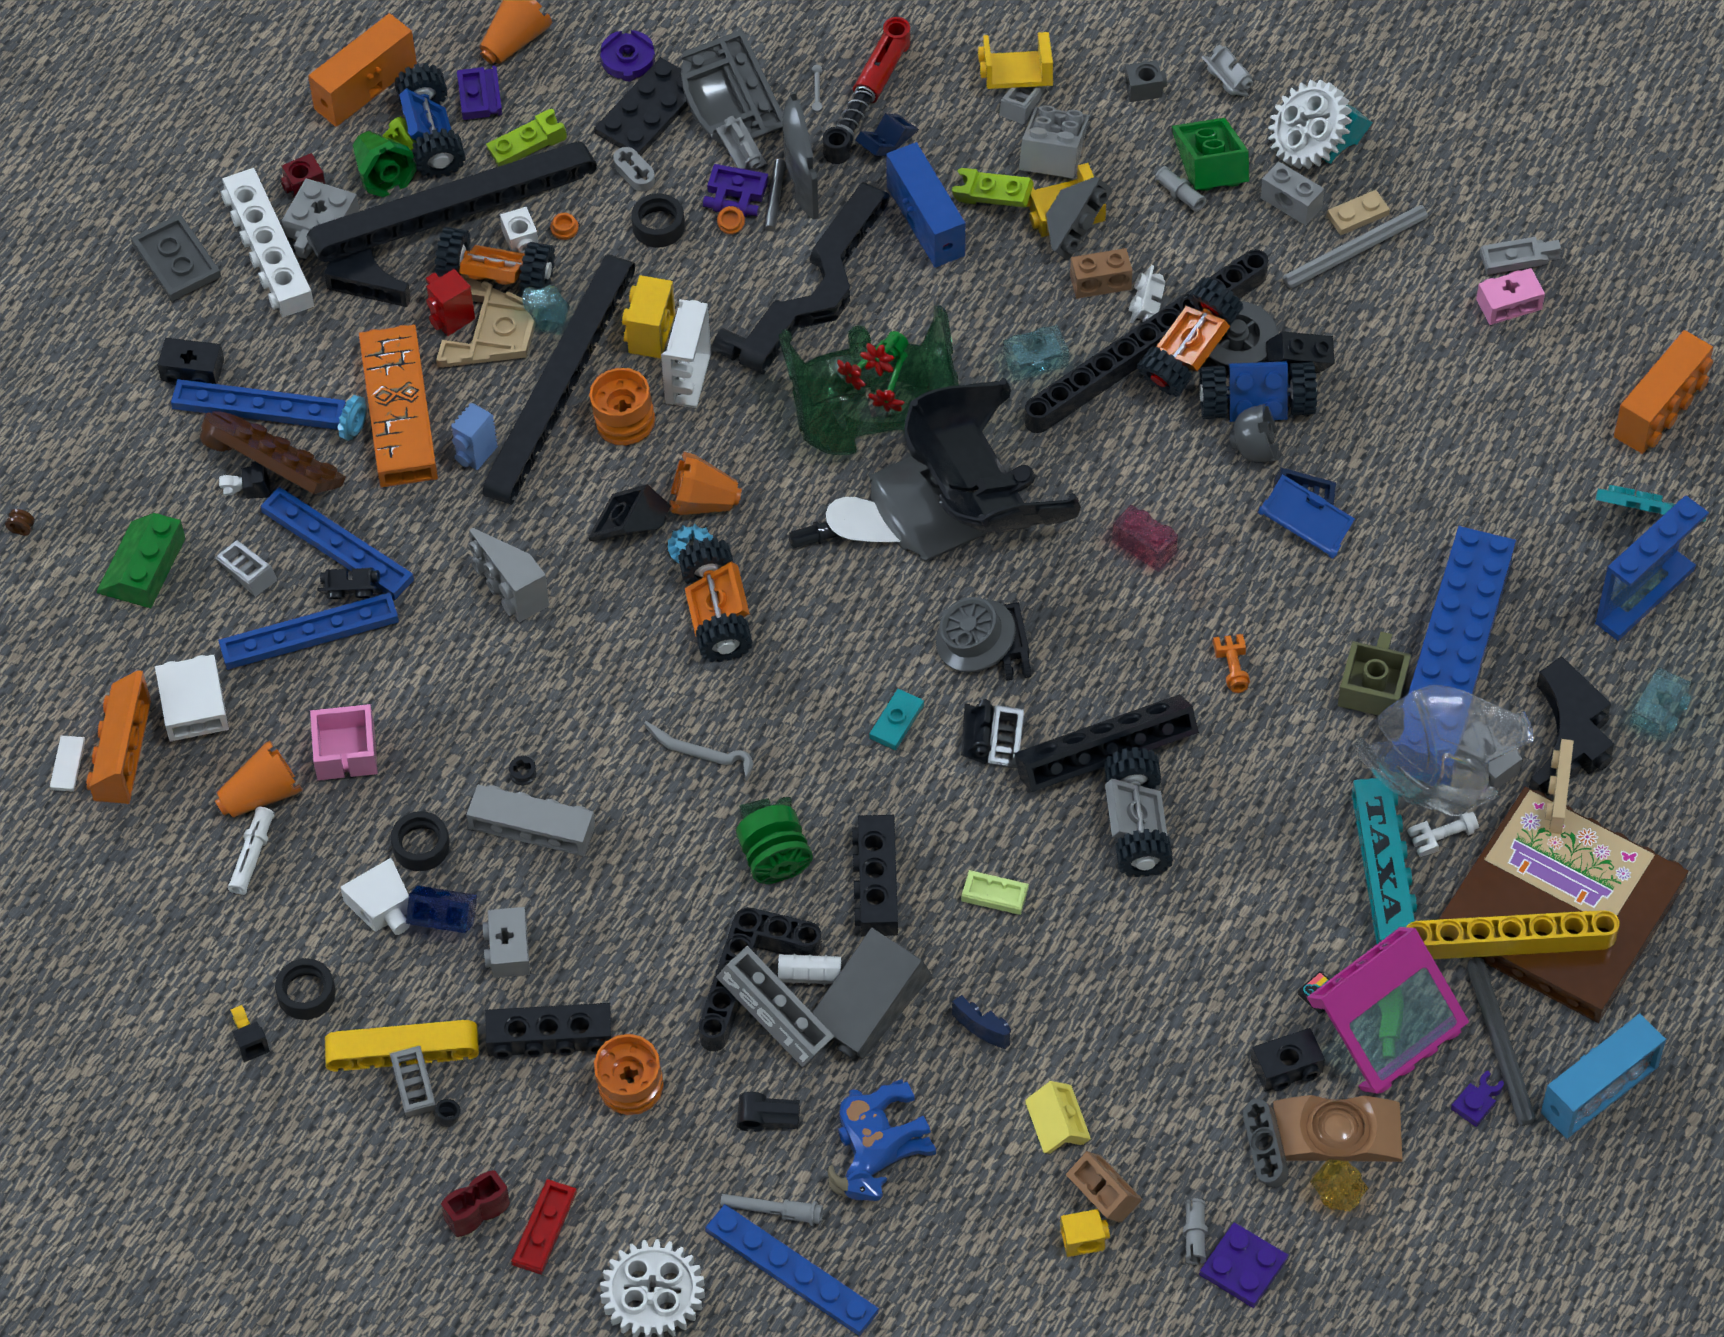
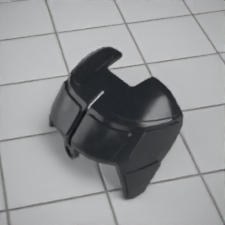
M1002 378L1000 381L943 387L926 392L912 400L904 427L905 441L911 456L918 462L926 465L944 494V496L942 494L939 495L941 500L938 501L942 508L953 519L978 531L1003 533L1029 528L1034 525L1062 523L1078 517L1081 506L1074 493L1069 494L1067 500L1024 503L1018 492L1034 482V471L1028 465H1021L1006 473L982 433L997 408L1010 398V384L1005 378Z

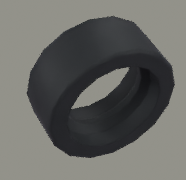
M655 193L642 197L634 204L631 212L633 234L639 242L646 246L660 248L674 244L682 237L685 230L684 210L676 198L663 193ZM657 211L667 212L675 218V221L670 226L663 229H652L642 224V219L647 214Z
M426 811L409 813L400 818L391 831L393 854L396 861L406 869L428 871L441 864L449 852L450 840L448 830L444 821L435 814ZM426 828L436 833L438 843L431 851L423 854H413L403 848V838L412 830Z
M301 958L291 961L281 969L276 977L275 991L280 1008L287 1015L295 1019L310 1020L320 1017L330 1009L335 1000L336 989L331 971L324 963L315 959ZM312 975L318 977L323 982V992L312 1001L305 1003L296 1002L288 997V985L297 977Z

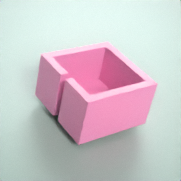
M370 704L310 711L313 762L317 780L345 778L344 772H350L351 777L378 774L375 728Z

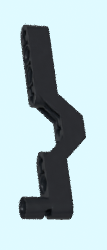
M862 182L811 252L810 263L820 268L823 278L812 295L786 301L775 300L747 338L725 328L720 329L713 341L712 351L733 361L740 354L739 364L760 374H765L766 371L764 369L766 366H771L781 352L779 350L780 347H784L798 327L804 328L836 321L851 301L850 285L844 264L852 255L853 251L851 250L854 247L857 248L868 233L866 232L867 228H871L887 207L890 197L889 193Z

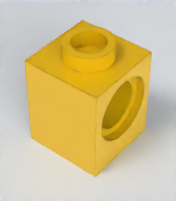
M1098 1209L1061 1216L1060 1230L1067 1257L1105 1250V1239L1110 1238L1107 1220H1101Z

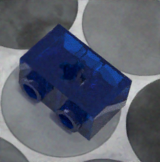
M417 885L409 893L406 924L467 933L474 924L477 895Z

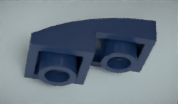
M963 995L952 1001V1015L967 1030L997 1047L1006 1049L1010 1046L1011 1029L1002 1017L997 1018L991 1010L982 1016L977 1005L974 1002L969 1003Z

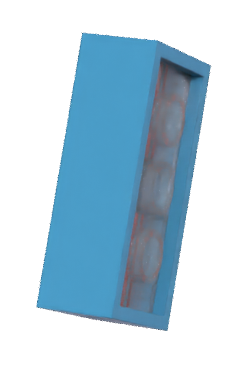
M1639 1013L1596 1048L1593 1047L1587 1055H1583L1578 1062L1547 1085L1541 1114L1568 1139L1659 1067L1666 1038Z

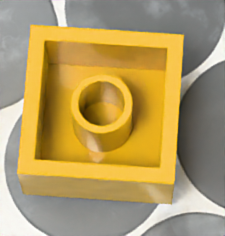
M639 275L637 285L632 286L630 290L629 309L625 308L623 312L622 325L626 326L624 342H628L629 353L661 359V354L664 353L675 317L673 281Z

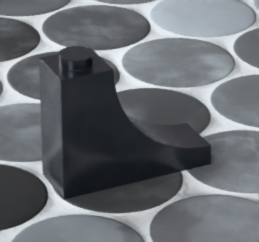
M374 247L329 261L324 273L327 290L408 307L411 299L409 284L390 276L379 267L373 257Z

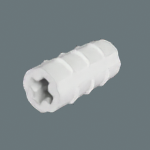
M795 953L793 955L779 954L778 978L785 983L824 984L825 986L826 984H832L841 972V957L796 955Z

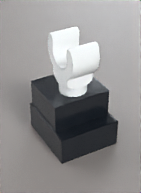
M256 461L251 462L250 467L241 468L242 477L231 475L219 477V486L223 488L224 496L234 495L236 492L241 491V489H243L247 499L268 498L271 496L270 475L266 467Z

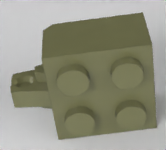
M1380 632L1377 646L1353 641L1340 685L1338 706L1396 719L1409 673L1412 654L1390 650L1392 634Z

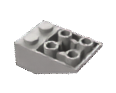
M1047 105L1035 106L1022 138L1019 170L1074 178L1090 115L1083 114L1078 110L1061 111Z
M475 528L469 530L471 542L468 543V546L473 554V559H471L472 566L479 575L482 573L485 575L489 590L493 595L499 594L502 598V606L509 616L514 615L520 623L550 606L546 575L529 553Z

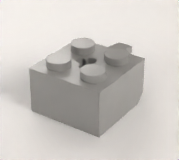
M307 178L304 180L282 219L286 237L296 240L294 244L296 256L306 259L312 251V247L306 237L311 228L360 211L357 194Z

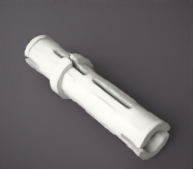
M257 807L255 809L250 828L244 833L243 838L245 842L227 887L232 893L241 895L247 893V888L262 846L267 844V832L274 818V812L266 807Z

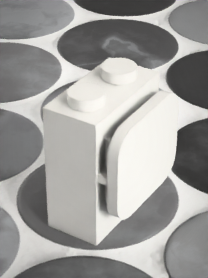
M200 655L189 660L170 661L163 665L155 666L164 721L170 742L229 730L214 655Z

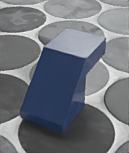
M885 113L875 132L860 131L855 141L875 156H886V153L896 150L917 133L919 129L899 114Z

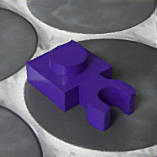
M1489 1071L1481 1075L1478 1088L1470 1083L1451 1106L1452 1111L1475 1127L1481 1123L1495 1106L1496 1100L1491 1098V1096H1497L1503 1090L1504 1082L1502 1080L1496 1086H1489L1486 1083L1491 1075Z

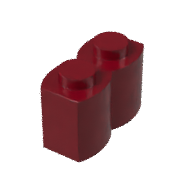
M492 1170L477 1176L468 1187L451 1192L444 1198L441 1207L444 1221L456 1237H462L475 1231L483 1220L493 1219L502 1214L510 1205L507 1186L497 1172Z

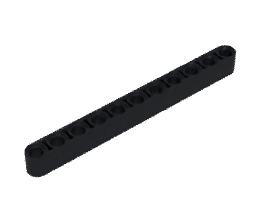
M573 142L316 225L309 230L306 237L321 262L332 261L584 178L583 175L593 174L597 169V163L583 142Z
M1250 250L1209 278L1212 281H1218L1220 285L1226 286L1227 290H1231L1234 293L1233 295L1240 299L1266 280L1268 256L1262 250ZM1193 289L1030 398L1025 404L1026 428L1033 433H1042L1135 371L1148 350L1158 345L1185 306L1195 309V306L1188 300V295Z
M610 254L604 257L484 483V496L510 505L514 503L515 500L512 499L514 496L517 497L526 480L525 474L530 473L538 457L536 453L541 452L550 435L548 433L549 429H553L561 414L560 408H564L573 391L571 389L572 385L576 386L585 369L583 365H587L596 348L594 346L595 342H599L607 327L606 321H610L619 304L616 303L617 300L622 299L630 283L628 282L629 278H633L635 262Z

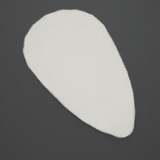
M842 497L834 500L827 508L826 521L831 530L841 537L867 542H900L882 519L875 502L857 497Z

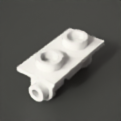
M1153 265L1144 274L1140 273L1135 281L1134 288L1137 289V293L1129 306V311L1132 312L1130 323H1134L1137 318L1144 322L1159 312L1161 303L1157 301L1162 299L1166 282L1163 275L1152 274Z

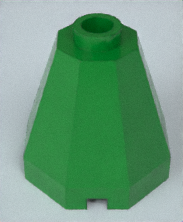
M371 131L358 135L353 143L362 185L370 194L384 198L390 195L387 192L388 190L398 185L401 190L408 186L417 171L416 163L413 161V152L406 145Z

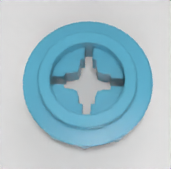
M353 395L346 401V406L342 409V414L339 417L340 423L337 426L339 437L350 441L361 431L367 415L364 397Z
M696 524L692 527L682 525L680 530H673L672 536L668 540V552L672 559L679 563L678 555H680L681 549H685V546L692 537H694V540H698L699 543L703 542V538H708L711 541L713 535L708 533L706 527L702 529Z

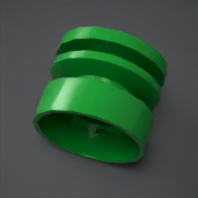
M772 805L758 809L746 816L736 828V837L742 852L746 855L751 875L758 883L774 884L795 877L809 867L813 860L811 848L808 846L806 837L802 834V826L796 811L791 806Z

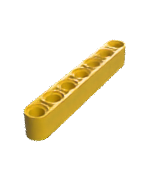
M1600 910L1423 920L1411 922L1406 927L1416 928L1433 959L1605 950L1612 947L1616 942L1620 922L1614 913ZM1598 928H1605L1610 932H1602ZM1567 930H1575L1578 934H1571ZM1541 931L1546 933L1547 935L1540 936L1536 932ZM1506 933H1512V934H1514L1516 937L1511 938V937L1506 936L1505 934H1506ZM1474 935H1481L1485 939H1477ZM1442 937H1451L1454 940L1446 941Z

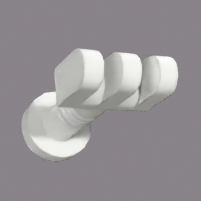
M1463 811L1459 813V820L1431 830L1427 821L1410 827L1407 830L1409 836H1417L1412 840L1414 846H1421L1417 849L1419 857L1438 852L1439 845L1437 841L1462 831H1466L1468 836L1474 834V830L1479 829V824L1473 811L1469 813Z

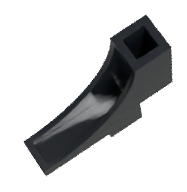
M1560 656L1539 672L1537 687L1546 697L1555 717L1557 744L1554 750H1559L1561 739L1574 741L1569 778L1571 779L1582 768L1588 774H1591L1597 768L1603 770L1611 763L1614 743L1600 730L1609 720L1611 702L1568 661ZM1553 752L1542 768L1531 777L1529 789L1540 791L1547 796L1550 795L1548 794L1550 775L1556 776V768H1551Z

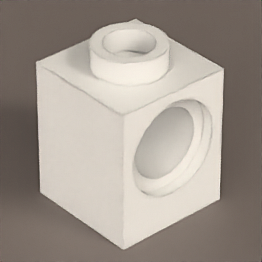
M527 207L500 214L502 232L510 251L525 254L524 251L528 243H538L537 230Z

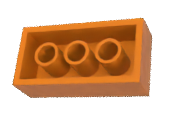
M1683 330L1621 403L1614 438L1641 454H1644L1649 446L1654 448L1662 437L1661 432L1665 427L1670 429L1677 420V413L1681 409L1686 410L1690 406L1696 390L1701 392L1706 387L1710 378L1707 376V373L1714 361L1711 359L1713 346Z

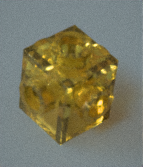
M1328 1159L1310 1181L1320 1194L1321 1202L1331 1210L1351 1211L1360 1203L1361 1197L1369 1189L1361 1179L1360 1171L1352 1166L1349 1161Z

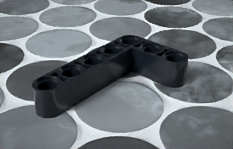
M749 907L740 909L736 913L699 1021L700 1043L704 1049L714 1052L723 1049L728 1042L740 1002L716 978L722 969L736 956L734 953L742 951L748 946L755 954H757L759 948L784 955H793L795 953L796 955L811 954L812 956H818L822 950L821 930L817 924ZM745 925H753V926H754V927L751 928V929L742 928V927L745 926ZM775 932H782V933H784V934L781 935V936H774V935H772V934L775 933ZM805 939L814 940L811 943L802 942ZM719 1004L729 1005L723 1009L716 1007ZM709 1031H718V1032H720V1033H718L717 1035H708V1034H707Z

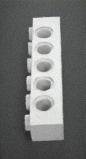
M251 168L222 178L225 189L221 191L222 199L226 207L231 205L233 209L230 211L234 226H240L242 229L239 234L244 247L250 246L251 252H249L250 260L254 268L259 267L261 270L258 273L262 287L264 289L269 288L271 292L268 294V298L273 310L279 309L283 318L314 307L311 289L255 169Z

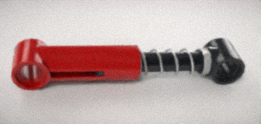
M891 17L885 21L883 34L853 87L852 100L848 102L847 109L843 111L842 119L838 120L835 127H831L824 132L823 155L831 164H842L850 158L851 145L855 136L854 131L860 127L858 123L864 119V112L869 110V103H875L878 100L902 54L909 49L910 24L906 19Z

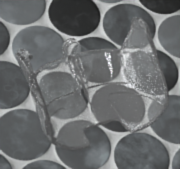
M1429 685L1415 690L1396 701L1378 716L1379 728L1389 741L1367 744L1364 738L1360 737L1354 745L1357 756L1367 769L1390 791L1404 798L1406 802L1447 816H1459L1476 806L1492 801L1500 795L1497 788L1493 786L1487 787L1489 782V762L1532 743L1533 728L1525 711L1514 714L1463 690L1441 685Z

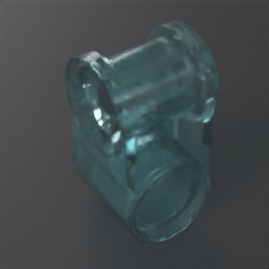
M548 285L544 289L525 288L522 296L524 308L538 324L539 329L543 332L548 330L557 332L556 334L558 335L561 334L570 306L560 295L555 285Z

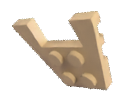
M461 274V277L471 286L473 301L482 302V308L472 343L442 340L436 359L437 367L526 358L539 315V306L508 291L505 294L494 289L493 285L486 281L481 283L469 278L466 274Z

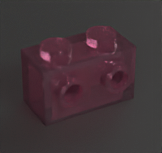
M1130 505L1113 523L1112 542L1157 572H1160L1177 553L1178 534L1168 525H1162L1154 520L1145 510H1139Z

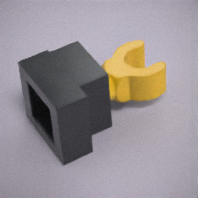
M242 1005L230 1009L237 1030L232 1032L243 1062L270 1052L266 1036L258 1022L250 1024Z

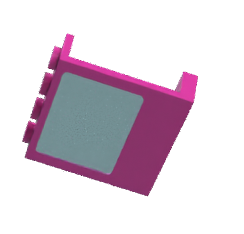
M1399 927L1307 997L1313 1008L1325 1009L1366 1079L1359 1085V1088L1362 1091L1376 1094L1388 1090L1392 1086L1391 1082L1398 1076L1410 1073L1415 1068V1063L1422 1058L1435 1054L1441 1043L1457 1037L1461 1033V1028L1469 1023L1468 1018L1416 928Z

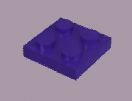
M1234 1222L1200 1269L1199 1275L1254 1308L1288 1260V1254Z

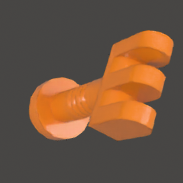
M1236 634L1237 644H1233L1231 635L1224 636V646H1221L1219 637H1213L1216 658L1226 657L1230 671V674L1226 677L1227 687L1234 693L1246 691L1250 678L1247 672L1241 670L1238 658L1239 655H1246L1243 634Z

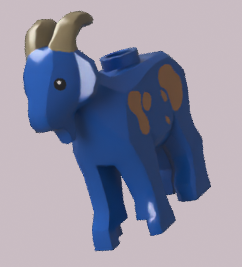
M902 1079L890 1085H882L876 1092L869 1095H862L860 1091L852 1089L849 1091L850 1095L841 1102L839 1113L841 1128L838 1129V1133L844 1147L850 1145L855 1157L845 1178H841L835 1173L833 1165L829 1166V1186L836 1194L854 1200L878 1201L883 1197L881 1187L887 1182V1178H873L874 1174L912 1155H936V1148L930 1138L922 1139L924 1134L931 1133L924 1116L901 1126L890 1127L884 1111L890 1103L897 1101L908 1103L915 1100L908 1081L903 1083Z

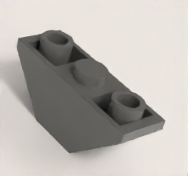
M1093 177L1060 190L1046 213L1053 251L1064 259L1070 260L1072 255L1078 250L1079 244L1087 230L1093 225L1094 219L1101 207L1107 202L1113 188L1098 177Z

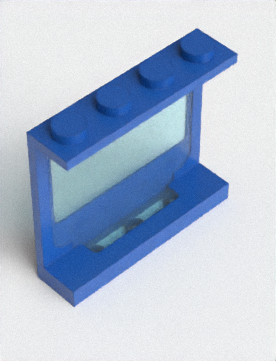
M1685 495L1617 557L1607 568L1595 624L1619 641L1695 570L1696 564L1678 552L1679 543L1708 516L1709 512Z

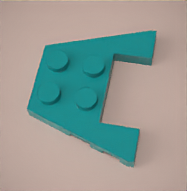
M1610 484L1608 490L1598 488L1595 499L1662 515L1675 505L1662 501L1663 495L1636 491L1635 489Z

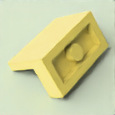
M1050 1081L1025 1100L1044 1153L1051 1154L1066 1142L1082 1145L1091 1140L1071 1085Z

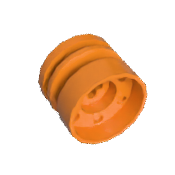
M630 368L611 369L595 379L590 387L589 397L598 434L605 441L615 445H630L640 442L647 437L654 428L656 418L647 379L640 372Z
M633 1034L617 1035L607 1040L597 1051L594 1060L595 1077L599 1094L606 1106L617 1113L633 1115L641 1114L651 1109L661 1097L664 1083L659 1054L652 1043L641 1036ZM632 1077L634 1082L628 1083L626 1079Z

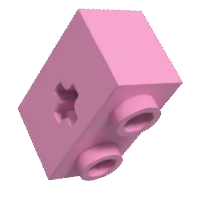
M1532 268L1522 271L1517 270L1499 278H1490L1479 283L1476 300L1489 325L1542 310L1545 293Z

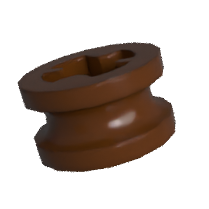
M12 509L9 513L10 518L5 522L6 528L12 533L24 536L29 535L31 526L35 523L34 517L27 511Z

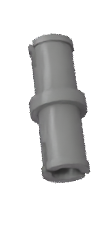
M1167 166L1158 170L1155 175V181L1169 190L1174 199H1180L1194 212H1198L1204 207L1206 198L1194 190L1188 180L1179 178Z
M1193 1198V1206H1191L1190 1200L1185 1202L1186 1225L1183 1227V1236L1186 1238L1185 1260L1189 1264L1199 1265L1198 1257H1200L1201 1264L1206 1262L1205 1238L1208 1237V1227L1205 1225L1206 1203L1202 1199Z

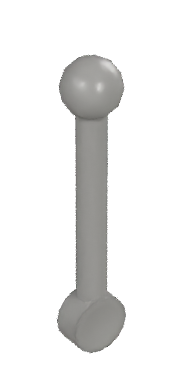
M816 64L812 67L815 102L812 104V111L819 113L823 110V105L820 103V74L822 73V67Z

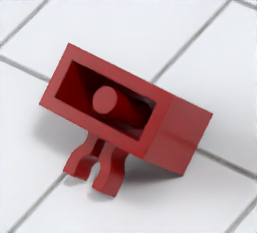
M455 269L440 278L435 272L425 278L429 284L426 286L428 294L426 302L431 313L429 320L437 331L441 329L449 336L475 320L471 286Z

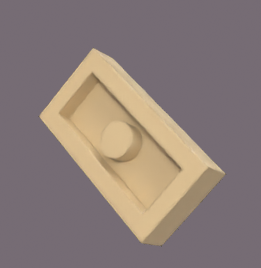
M1377 190L1327 210V217L1340 235L1390 214V208Z

